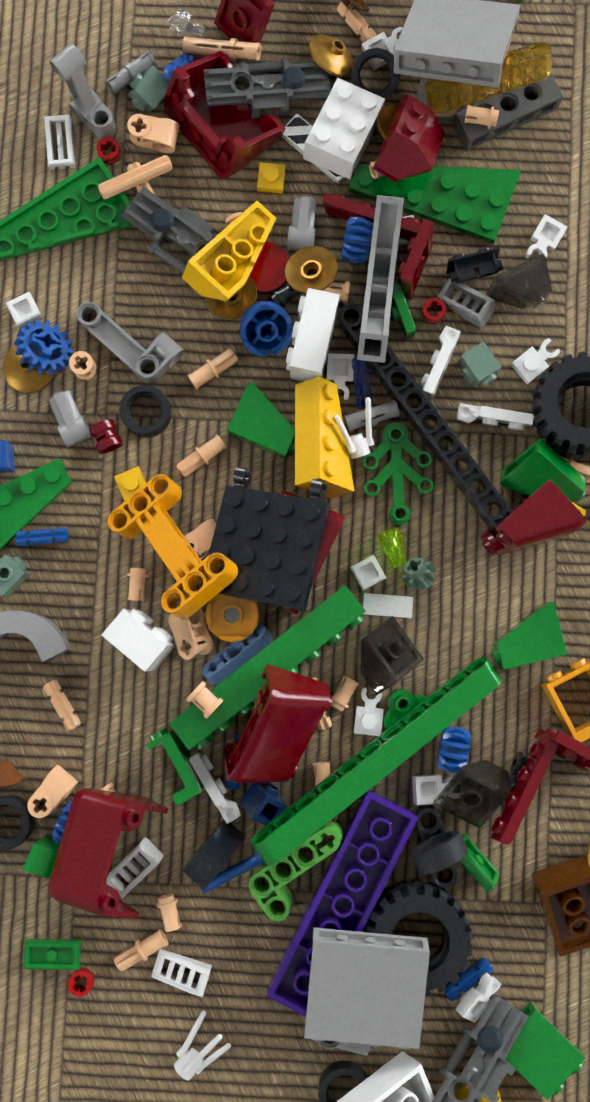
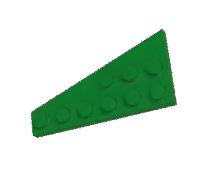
M100 157L0 220V261L134 226L121 216L130 204L124 192L108 199H103L99 192L98 185L114 178Z
M358 164L348 192L373 201L377 200V195L404 198L403 212L494 244L521 170L433 167L430 172L394 182L386 176L374 179L369 170V165L371 164Z
M58 458L0 486V551L15 538L16 532L21 531L27 524H30L47 505H50L72 484L62 459Z

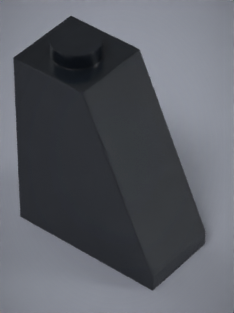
M223 820L189 858L183 872L200 888L205 890L227 864L245 838V835L231 822L227 824Z

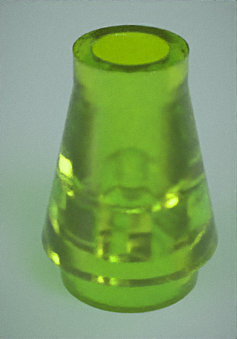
M393 527L378 533V543L389 559L392 568L405 565L407 559L403 532H399L398 527Z

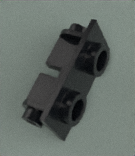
M488 247L482 248L475 253L467 255L457 254L448 259L446 274H449L450 281H456L458 284L473 280L476 277L474 270H478L480 278L498 274L499 271L503 270L502 261L497 260L500 247L492 249Z

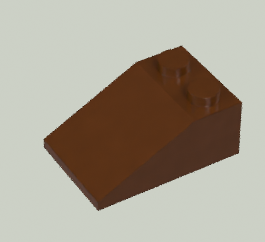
M581 856L533 872L532 877L560 957L589 948L590 866L585 857Z

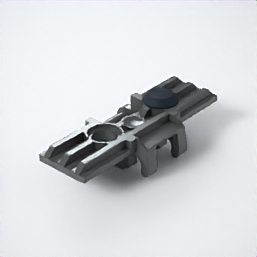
M281 58V61L249 64H246V61H240V67L203 70L207 106L250 103L252 119L260 118V113L265 108L279 107V115L288 116L289 100L326 98L331 92L329 73L323 70L315 61L289 63L287 58ZM278 72H282V74H274V75H268V74H266V75H260V76H251V74H265V73H278ZM235 82H242V88L246 90H238L234 85Z
M145 187L141 188L121 215L122 218L154 240L148 249V253L152 256L155 254L181 272L182 276L187 264L162 247L165 241L169 244L177 243L188 252L191 259L215 238L216 229L185 206L180 210L171 207Z
M494 994L474 1030L472 1031L464 1027L462 1030L464 1034L444 1068L441 1066L439 1072L446 1076L432 1102H481L483 1097L490 1102H498L500 1097L496 1091L505 1075L512 1077L516 1070L505 1058L529 1016ZM473 1040L478 1043L476 1050L461 1076L456 1077L454 1075ZM468 1085L469 1096L465 1100H458L455 1097L454 1090L457 1086Z

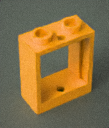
M585 658L571 663V669L564 673L561 670L546 676L547 681L541 684L566 734L581 743L590 738V721L574 728L554 687L585 671L590 677V660L586 661Z

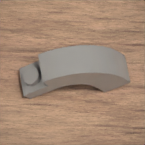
M18 610L0 612V639L15 633L25 636L35 646L42 662H49L72 650L60 628L44 616Z

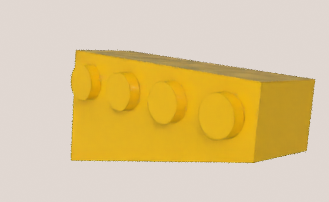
M318 376L295 385V486L310 491L312 479L324 481L323 484L327 485L325 497L333 498L355 491L347 445L335 420V415H339L343 423L337 384Z

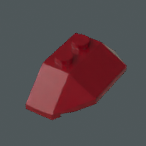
M403 95L401 97L374 164V170L394 182L431 171L445 135L431 108L410 95Z

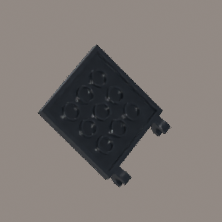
M236 467L233 476L234 486L226 485L209 555L213 553L225 555L237 565L238 574L236 579L219 592L218 595L305 612L331 506L328 502H324L327 485L323 484L324 481L312 479L310 499L248 489L252 473L247 472V468ZM224 564L219 567L218 573L224 569Z

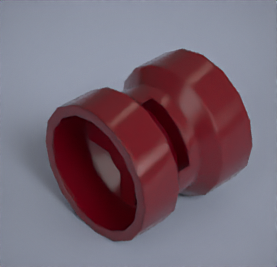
M113 419L100 421L89 428L91 436L97 441L96 448L99 454H106L123 446L121 437L115 432L116 425Z

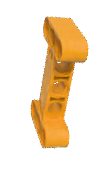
M159 474L112 511L108 518V526L112 531L125 539H133L142 532L146 535L177 581L163 594L161 598L162 608L177 618L186 619L232 583L237 577L238 568L233 561L221 553H213L201 561L167 512L181 499L182 489L167 475ZM224 564V569L218 573L219 567ZM203 581L202 587L197 591V586ZM181 599L180 605L176 608V603Z

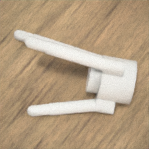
M369 397L365 399L366 437H363L362 433L350 436L344 421L342 423L340 416L335 415V420L347 445L350 459L369 454V446L374 445L372 438L371 399Z
M205 1010L200 1013L183 1046L176 1053L179 1059L174 1063V1068L187 1081L195 1074L199 1075L206 1066L231 1048V1044L227 1043L203 1061V1058L222 1039V1035L218 1034L200 1053L193 1048L188 1051L206 1016Z

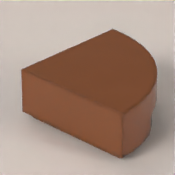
M8 758L0 763V786H11L25 779Z

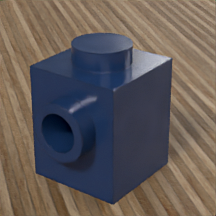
M269 782L265 784L252 783L240 801L250 818L264 825L274 820L288 806L278 794L280 790Z

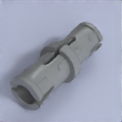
M147 50L131 63H125L123 65L124 68L106 79V83L111 91L117 95L130 85L139 72L143 75L152 65L156 67L157 63L152 54Z
M395 400L375 407L371 405L372 427L376 426L377 422L399 416V409ZM365 410L344 415L349 432L366 426Z

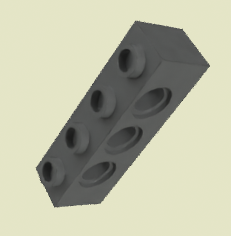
M550 70L541 74L536 72L530 75L526 81L519 84L512 83L505 87L502 92L495 95L493 93L488 94L480 102L472 105L491 109L493 106L494 110H499L496 127L491 126L490 129H487L488 126L464 123L467 105L457 110L452 125L465 151H468L557 110L563 95ZM525 96H531L534 100H528ZM501 107H509L511 111H505Z

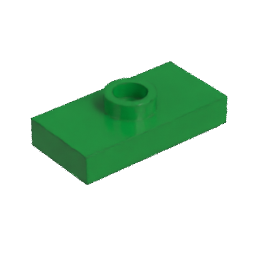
M397 281L393 284L390 313L393 321H398L404 339L408 340L414 337L416 326L400 282L398 283Z
M462 833L461 836L468 849V854L460 862L465 871L472 875L488 893L495 888L500 873L465 833Z
M27 938L24 941V969L79 970L81 968V939Z

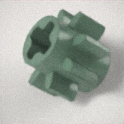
M424 557L412 558L403 567L405 575L402 576V579L414 591L429 588L433 580L436 579L433 575L436 571L431 561L427 562Z

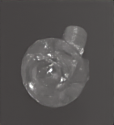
M185 8L181 11L176 9L168 21L171 24L169 30L178 35L184 31L189 34L204 36L206 28L205 25L189 22L191 16Z

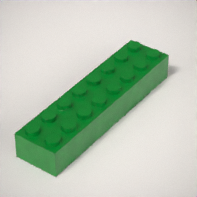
M344 585L213 688L210 692L217 698H221L223 702L207 719L203 716L204 713L193 704L171 721L169 725L188 750L194 746L198 750L213 739L211 735L213 731L218 729L221 733L235 721L232 716L237 712H240L243 716L256 705L254 699L257 697L259 689L262 690L266 684V679L261 677L266 664L297 673L299 670L296 666L303 660L308 664L321 653L318 649L326 643L330 647L343 637L339 633L345 627L352 630L364 620L361 615L366 612L346 585Z

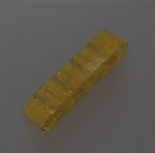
M537 42L507 52L502 65L501 81L498 88L430 78L425 83L428 107L432 109L433 113L439 114L548 78L552 73L551 45L546 42Z

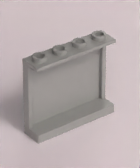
M414 0L394 49V73L498 88L507 49L513 31H517L520 5L483 0Z
M313 928L304 1038L312 1039L316 1042L327 1040L338 1041L343 1044H368L373 1047L392 1046L403 1050L410 1048L419 1049L430 955L427 938Z

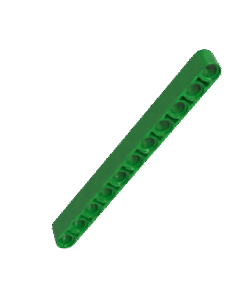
M480 657L470 663L258 831L251 839V845L268 866L281 861L496 689L502 679L488 658Z

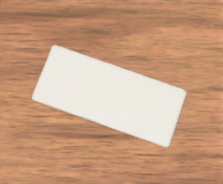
M365 593L363 608L366 612L363 614L412 618L413 597Z

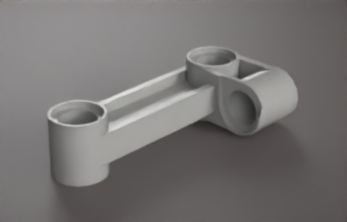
M69 43L49 61L54 71L65 81L73 99L69 103V107L77 118L85 123L98 138L114 137L117 125L113 115L87 82L82 69L87 64L85 58L75 45ZM107 121L105 124L99 125L100 122Z
M86 302L77 309V318L84 329L145 383L153 384L159 381L169 368L179 361L184 353V349L165 332L159 334L146 350L96 304ZM88 314H97L95 320H93L92 322L85 321V318ZM146 365H155V370L151 374L142 373Z

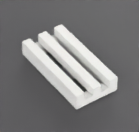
M70 114L44 117L49 169L55 170V167L65 169V166L76 168L72 118ZM62 122H65L68 159L64 158ZM51 123H56L59 160H54Z

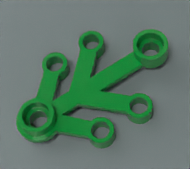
M392 422L382 432L383 442L372 454H367L363 458L362 465L364 469L373 471L377 468L379 460L391 449V461L373 480L366 482L364 493L368 497L377 496L380 487L392 475L394 506L389 510L388 517L392 524L401 526L410 519V510L404 502L403 475L417 487V491L422 495L429 494L434 486L431 479L423 478L402 459V449L413 457L416 465L422 469L427 468L431 464L432 457L430 453L420 451L408 440L409 433L403 424ZM398 431L400 433V438L393 439L391 437V432ZM426 456L428 458V463L421 464L419 462V457ZM368 458L375 460L373 467L366 465L365 461ZM427 482L430 489L424 491L421 489L420 484ZM373 484L376 486L377 491L369 493L367 486ZM398 509L403 510L405 513L404 518H397L395 511Z

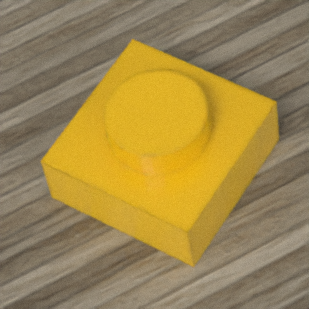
M260 162L257 191L283 194L286 165Z
M139 466L114 476L124 501L146 484Z

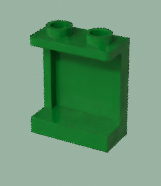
M166 727L148 737L151 742L145 745L147 751L159 744H163L184 783V786L177 789L171 796L176 806L201 793L205 787L189 761L190 755L175 731L169 732Z
M530 1001L521 1011L529 1016L505 1059L548 1100L552 1095H557L562 1090L564 1081L571 1074H576L581 1069L585 1056Z

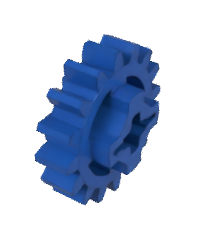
M36 319L33 325L30 322H26L24 328H20L14 341V345L17 346L15 354L23 356L20 360L21 364L26 362L30 364L28 370L31 371L37 368L39 375H42L44 370H46L52 376L55 370L61 373L64 367L68 366L70 357L74 353V350L70 349L73 342L65 340L68 333H60L58 331L59 325H55L53 328L48 320H46L44 325H41V322Z

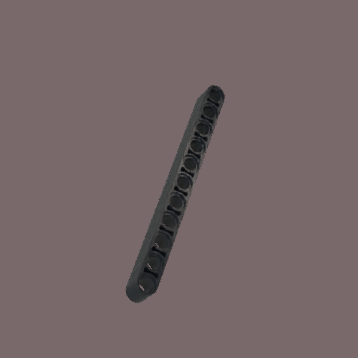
M348 304L341 309L339 326L358 352L363 310L356 304ZM353 315L358 321L350 324L344 318ZM387 344L386 358L389 361L387 365L381 366L373 361H365V363L391 398L396 401L399 409L497 539L496 534L498 531L496 526L513 511ZM394 377L402 378L405 384L401 387H396L391 383V379ZM410 398H415L420 402V406L411 408L406 401ZM431 419L435 422L436 428L426 429L422 421ZM447 440L450 442L452 449L449 451L441 450L438 442ZM457 461L464 462L467 465V471L464 473L458 472L454 467V463ZM473 482L480 483L483 487V493H473L470 484ZM487 504H495L499 508L498 516H492L487 512Z

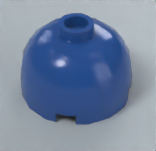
M260 301L252 304L244 311L240 319L239 332L244 346L251 353L258 356H266L272 353L276 355L288 347L292 339L293 325L289 314L280 305L272 301Z

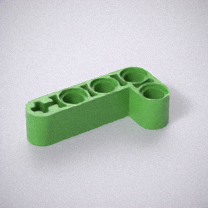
M329 821L281 861L272 866H268L266 863L263 864L250 878L249 890L271 920L279 922L284 920L294 905V896L286 884L338 849L344 837V830L339 823ZM325 835H333L335 837L334 840L332 838L327 839L322 845L320 843ZM302 847L310 848L314 856L308 857L304 855ZM280 862L288 863L291 871L283 870ZM258 877L266 878L269 886L262 885ZM274 901H282L285 905V908H278L275 905Z

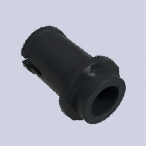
M287 283L277 291L273 289L268 298L270 301L285 308L287 302L302 293L295 290L291 291L292 287Z

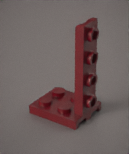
M221 0L214 24L230 39L237 38L239 42L261 43L275 3L272 0Z
M324 193L323 203L326 214L346 221L350 217H362L366 220H371L374 224L375 208H372L368 203L363 201L356 203L347 200L345 196L338 193H333V195ZM402 217L399 238L410 241L407 250L410 255L407 262L402 261L398 277H400L399 282L405 298L412 300L434 245V242L431 241L434 236V231H432L434 222L423 219L421 224L415 218Z
M539 728L534 737L538 741L534 742L529 750L530 758L526 766H523L518 772L516 778L518 782L514 790L507 795L504 802L505 809L501 817L494 821L492 826L493 833L490 838L505 845L511 844L553 756L574 760V766L589 772L590 747L560 730L555 732L551 729L545 731Z

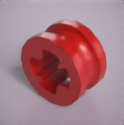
M105 137L98 142L96 150L103 163L112 165L120 160L121 149L114 138ZM109 146H112L114 152L106 155L104 150H108Z
M434 297L426 300L421 310L423 320L429 324L439 323L446 312L444 302ZM431 305L436 306V310L440 309L435 317L430 316L431 312L427 313Z
M87 968L75 970L68 980L69 991L77 997L87 995L95 983L93 973ZM77 976H81L80 979L83 976L87 979L85 988H82V985L80 987L76 986Z

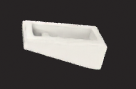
M144 837L108 873L106 883L119 892L120 897L123 898L160 863L164 856L148 838ZM133 857L144 867L143 870L132 860ZM125 865L136 875L135 878L124 868ZM117 873L129 883L127 886L116 876Z
M160 949L151 977L193 995L203 997L212 965ZM165 959L170 960L167 973L161 972ZM175 963L180 965L177 977L172 976ZM185 967L190 969L187 980L182 979ZM195 972L201 973L198 984L193 982Z

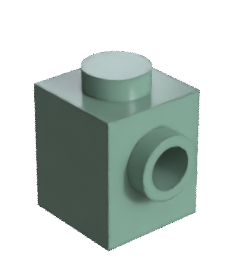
M152 65L143 75L139 72L130 83L133 89L128 96L133 99L132 103L136 108L149 113L162 100L170 82L167 78L163 79L162 74Z
M484 341L462 354L458 360L462 368V376L467 383H472L474 387L483 384L484 387L498 378L496 374L501 369V366Z
M5 554L0 559V595L2 597L9 598L31 575L25 570L28 565L17 555L13 558Z

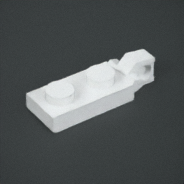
M446 326L439 336V341L442 345L441 350H435L430 362L433 368L430 374L425 373L420 384V388L423 389V392L430 401L433 400L460 337L461 331Z
M462 403L459 404L457 420L467 424L475 419H480L483 425L498 426V423L509 424V429L524 431L525 427H530L533 424L534 415L530 413Z
M200 752L192 755L189 761L226 823L228 824L241 816L237 802L225 797L224 794L228 791L220 778L215 780L210 770L214 769L208 756L206 754L201 756Z

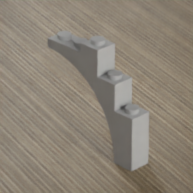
M377 195L357 360L385 363L404 198Z

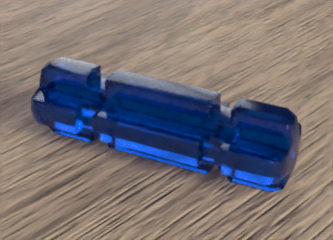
M355 357L351 362L352 369H355L353 379L355 395H358L356 403L358 409H365V399L367 397L371 399V405H373L372 396H369V393H371L369 371H366L368 363L364 360H357V357Z

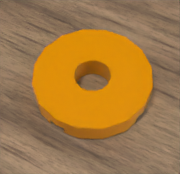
M217 594L207 604L205 617L208 628L216 637L223 641L236 642L244 640L253 634L259 623L260 612L257 602ZM230 607H235L240 612V618L235 623H230L225 617V613Z

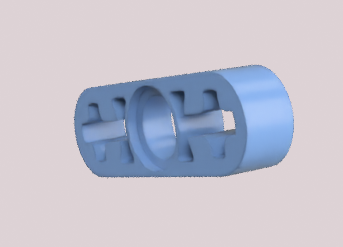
M258 624L252 635L244 640L232 642L204 665L202 674L212 685L220 684L267 647L272 641V634L265 625Z

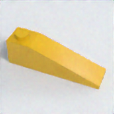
M256 201L187 262L182 279L203 297L228 301L245 285L275 223L276 217L261 203Z

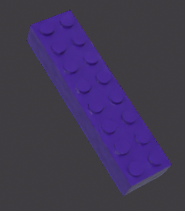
M371 789L363 794L344 832L343 840L334 852L268 985L267 997L306 1017L313 928L363 931L418 820L415 812Z

